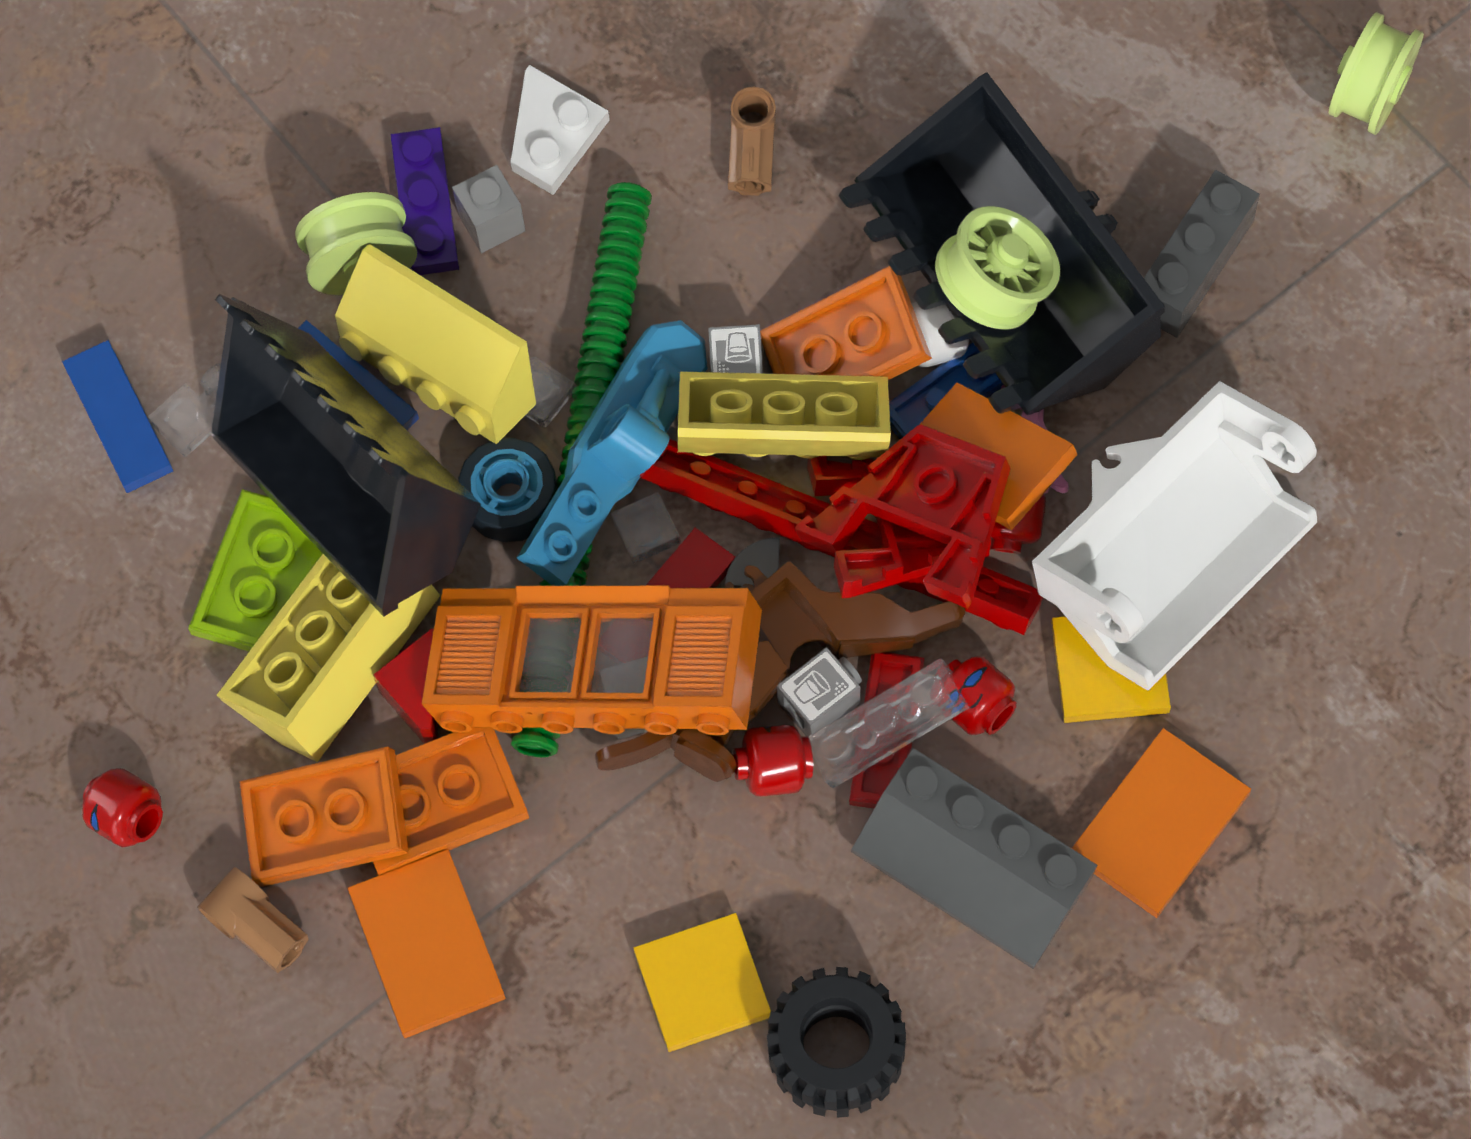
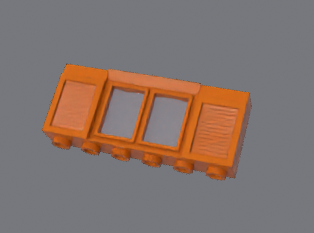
M669 585L443 588L440 606L437 607L422 705L443 729L457 733L469 732L472 730V727H492L504 733H518L523 728H543L546 731L558 734L571 733L574 728H594L596 731L605 734H621L625 729H646L651 733L660 735L674 734L677 729H697L708 735H725L729 730H747L762 609L748 588H670Z

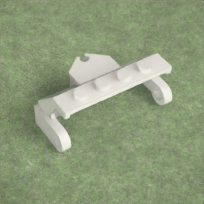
M1219 381L1162 437L1107 447V459L1121 462L1117 467L1107 469L1101 465L1099 460L1095 459L1092 461L1091 503L1083 513L1032 561L1039 595L1055 604L1108 667L1148 691L1317 523L1316 510L1307 503L1283 491L1264 460L1266 459L1291 473H1299L1316 457L1317 450L1313 440L1301 426Z

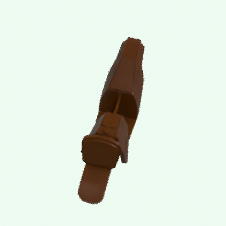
M790 561L785 563L769 578L757 567L752 565L746 566L744 574L753 581L754 586L744 584L741 588H748L762 609L748 725L776 694L777 686L786 679L787 672L790 670L792 654L804 643L817 641L824 649L828 648L835 657L837 656V659L910 649L915 643L958 628L963 621L965 608L947 601L909 612L880 593H865L851 598H842L841 592L820 590ZM727 582L724 588H734L732 582ZM677 729L676 733L670 735L654 734L648 731L634 739L598 750L595 753V760L599 770H616L645 761L672 748L675 751L674 757L706 778L720 782L731 777L736 770L735 759L725 748L735 730H729L725 735H708L697 729Z

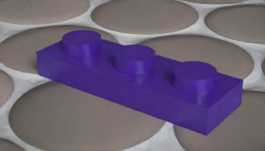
M440 127L390 134L398 198L403 204L406 213V220L402 230L403 233L413 239L417 249V258L410 269L419 275L459 270Z

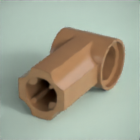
M755 86L746 87L737 92L730 106L731 131L728 190L736 191L740 195L759 196L761 193L772 190L776 106L771 94L763 88ZM750 112H757L765 118L758 123H749L741 117Z
M233 867L197 908L224 935L232 940L234 937L239 939L274 971L279 973L284 968L289 967L301 955L309 938L285 914H282L268 902L269 897L251 878L238 868Z

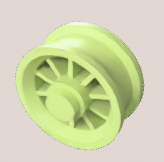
M1375 12L1362 31L1355 47L1350 45L1340 62L1337 73L1341 77L1330 103L1329 115L1338 117L1344 112L1368 123V132L1376 135L1406 87L1424 33L1414 30L1411 35L1384 24V15Z
M362 192L335 198L321 204L306 214L296 227L295 237L299 248L308 254L310 258L306 267L309 284L315 290L325 294L344 295L360 254L368 244H371L410 269L417 258V249L413 239L403 233L402 227L406 220V213L401 201L385 193Z
M995 206L981 207L971 211L959 225L957 234L950 237L941 246L935 260L938 282L950 302L968 318L995 329H1013L1024 324L1036 310L1038 302L1047 298L1056 288L1060 277V265L1057 254L1044 233L1022 215Z

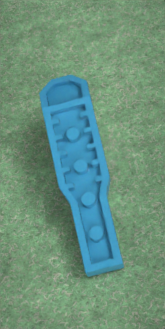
M679 320L650 326L628 353L569 450L565 478L516 557L552 586H564L568 583L613 505L632 492L640 478V474L648 470L667 447L670 436L666 433L679 410L680 372H706L708 369L704 338L683 321Z

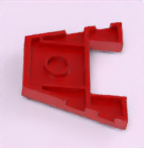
M919 424L869 465L871 472L851 489L845 486L840 488L829 497L831 502L829 507L814 519L807 515L795 527V531L801 541L835 554V551L843 550L867 514H872L944 543L947 546L923 579V583L928 593L968 609L974 597L1011 468L1006 457Z
M828 456L808 458L807 469L815 496H831L843 486L851 489L871 472L869 465L873 462V459L870 458L864 460L853 459L852 464L828 461ZM875 516L884 548L835 551L834 570L842 598H851L927 575L947 545ZM990 538V542H989L988 549H987V552H986V556H985V557L989 556V553H990L991 538Z

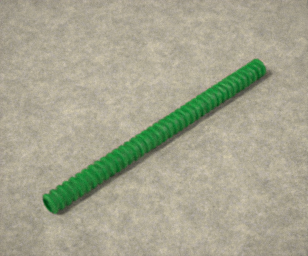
M621 182L608 187L607 198L609 200L606 201L604 208L606 212L602 220L604 228L601 229L599 237L601 243L598 244L597 248L599 257L596 258L594 265L597 271L593 273L592 277L594 285L591 286L589 294L591 297L587 306L589 314L586 315L584 323L586 329L583 330L582 334L584 343L581 344L579 351L582 357L578 359L577 363L579 372L576 373L574 380L576 384L572 392L574 401L571 402L569 409L572 416L568 417L567 420L569 431L565 433L564 442L567 445L562 449L561 456L564 460L560 462L559 471L562 475L557 478L556 486L558 488L565 478L569 450L619 370L620 363L625 358V351L623 349L627 346L628 341L625 334L630 329L628 320L631 319L633 312L631 307L635 300L633 291L636 290L638 282L636 276H638L640 271L638 262L641 261L643 253L641 251L645 241L643 234L646 233L647 229L645 220L648 219L650 212L648 206L652 200L650 191L635 183ZM592 543L568 583L564 586H583L586 584L588 575L585 570L590 565V559L587 555L592 552ZM546 580L539 582V586H552ZM533 618V622L537 626L531 628L530 637L533 642L529 643L527 649L531 657L525 661L524 667L528 672L523 674L522 684L526 688L521 689L520 692H567L569 682L566 677L570 676L572 667L568 662L574 658L575 652L571 647L576 645L577 635L574 631L578 630L580 621L578 618H563L561 622L553 623L542 618ZM523 728L521 732L512 737L511 746L519 753L527 756L549 757L557 754L559 745L554 740L560 738L561 734L552 733L543 728Z

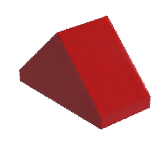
M431 628L373 674L379 693L424 744L437 739L439 725L422 705L434 628Z

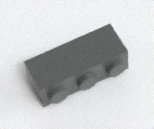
M1217 170L1213 172L1144 277L1145 281L1165 306V313L1161 315V329L1178 338L1254 222L1260 193Z

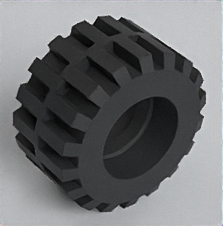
M836 967V975H826L825 969L821 968L813 970V979L805 981L800 976L792 982V991L789 994L784 991L776 1000L777 1009L775 1012L771 1011L768 1020L767 1042L769 1063L772 1073H775L777 1076L778 1086L783 1093L789 1091L792 1094V1101L796 1105L803 1108L805 1104L813 1107V1114L824 1117L826 1110L837 1111V1118L849 1117L850 1109L858 1107L861 1114L871 1109V1102L878 1098L882 1101L889 1094L890 1085L897 1083L901 1075L902 1063L905 1058L906 1029L905 1022L901 1020L902 1011L897 1001L891 1002L889 990L882 983L875 987L871 984V975L859 971L857 978L848 976V968ZM826 1018H847L859 1024L869 1036V1049L853 1065L844 1068L825 1067L811 1059L804 1049V1037L808 1030L814 1024Z

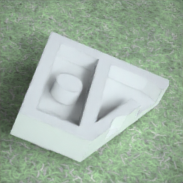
M529 65L525 70L511 156L512 171L554 195L609 122L608 110Z

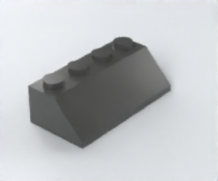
M914 748L883 792L851 849L852 853L1032 969H1034L1090 883L1098 866Z

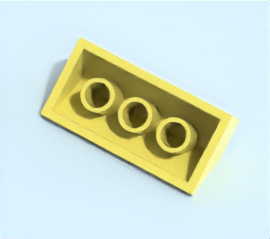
M368 244L362 250L335 314L340 336L339 343L342 349L352 359L356 361L363 359L379 369L383 377L396 386L402 384L415 392L429 408L433 410L441 409L457 419L462 428L470 434H481L497 444L536 405L527 341L371 244Z
M680 372L678 452L694 453L700 456H709L715 453L745 454L750 457H762L768 454L796 455L801 458L848 456L852 459L864 460L870 457H880L889 448L891 431L888 377Z
M322 554L218 692L217 696L221 701L281 745L318 762L376 684L373 674L395 658L438 600L440 594L431 584L398 603V609L383 617L336 566Z

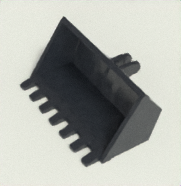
M988 72L975 79L857 176L854 180L855 184L843 188L839 193V197L846 207L855 208L872 204L880 217L868 221L863 228L870 240L878 242L896 237L905 249L893 255L888 261L895 274L902 276L921 271L930 283L917 289L913 295L919 307L927 310L946 305L955 317L943 323L938 329L944 341L948 344H953L971 339L980 351V353L967 358L963 366L972 378L977 379L996 373L1005 385V388L994 392L989 398L990 404L1000 414L1021 408L1026 415L1040 412L1045 407L1105 389L1161 337V315L1165 313V306L1111 236L1118 222L1112 214L1095 215L1092 210L1097 206L1100 198L1094 191L1089 189L1081 192L1076 190ZM995 206L1022 215L1044 233L1052 244L1059 260L1060 277L1056 288L1047 298L1038 302L1036 310L1024 324L1013 329H995L968 318L950 302L937 279L935 260L939 249L950 237L957 234L963 219L977 208Z
M219 294L215 300L228 312L211 430L213 439L383 617L398 609V603L451 574L481 503L309 333L249 306L234 297L230 299Z

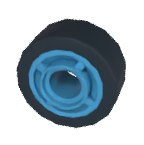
M502 438L497 444L490 441L477 447L464 461L458 477V481L481 503L472 527L484 537L500 542L523 541L529 538L558 490L555 470L547 455L533 443L517 438ZM505 484H516L521 487L512 496L504 497L496 493Z

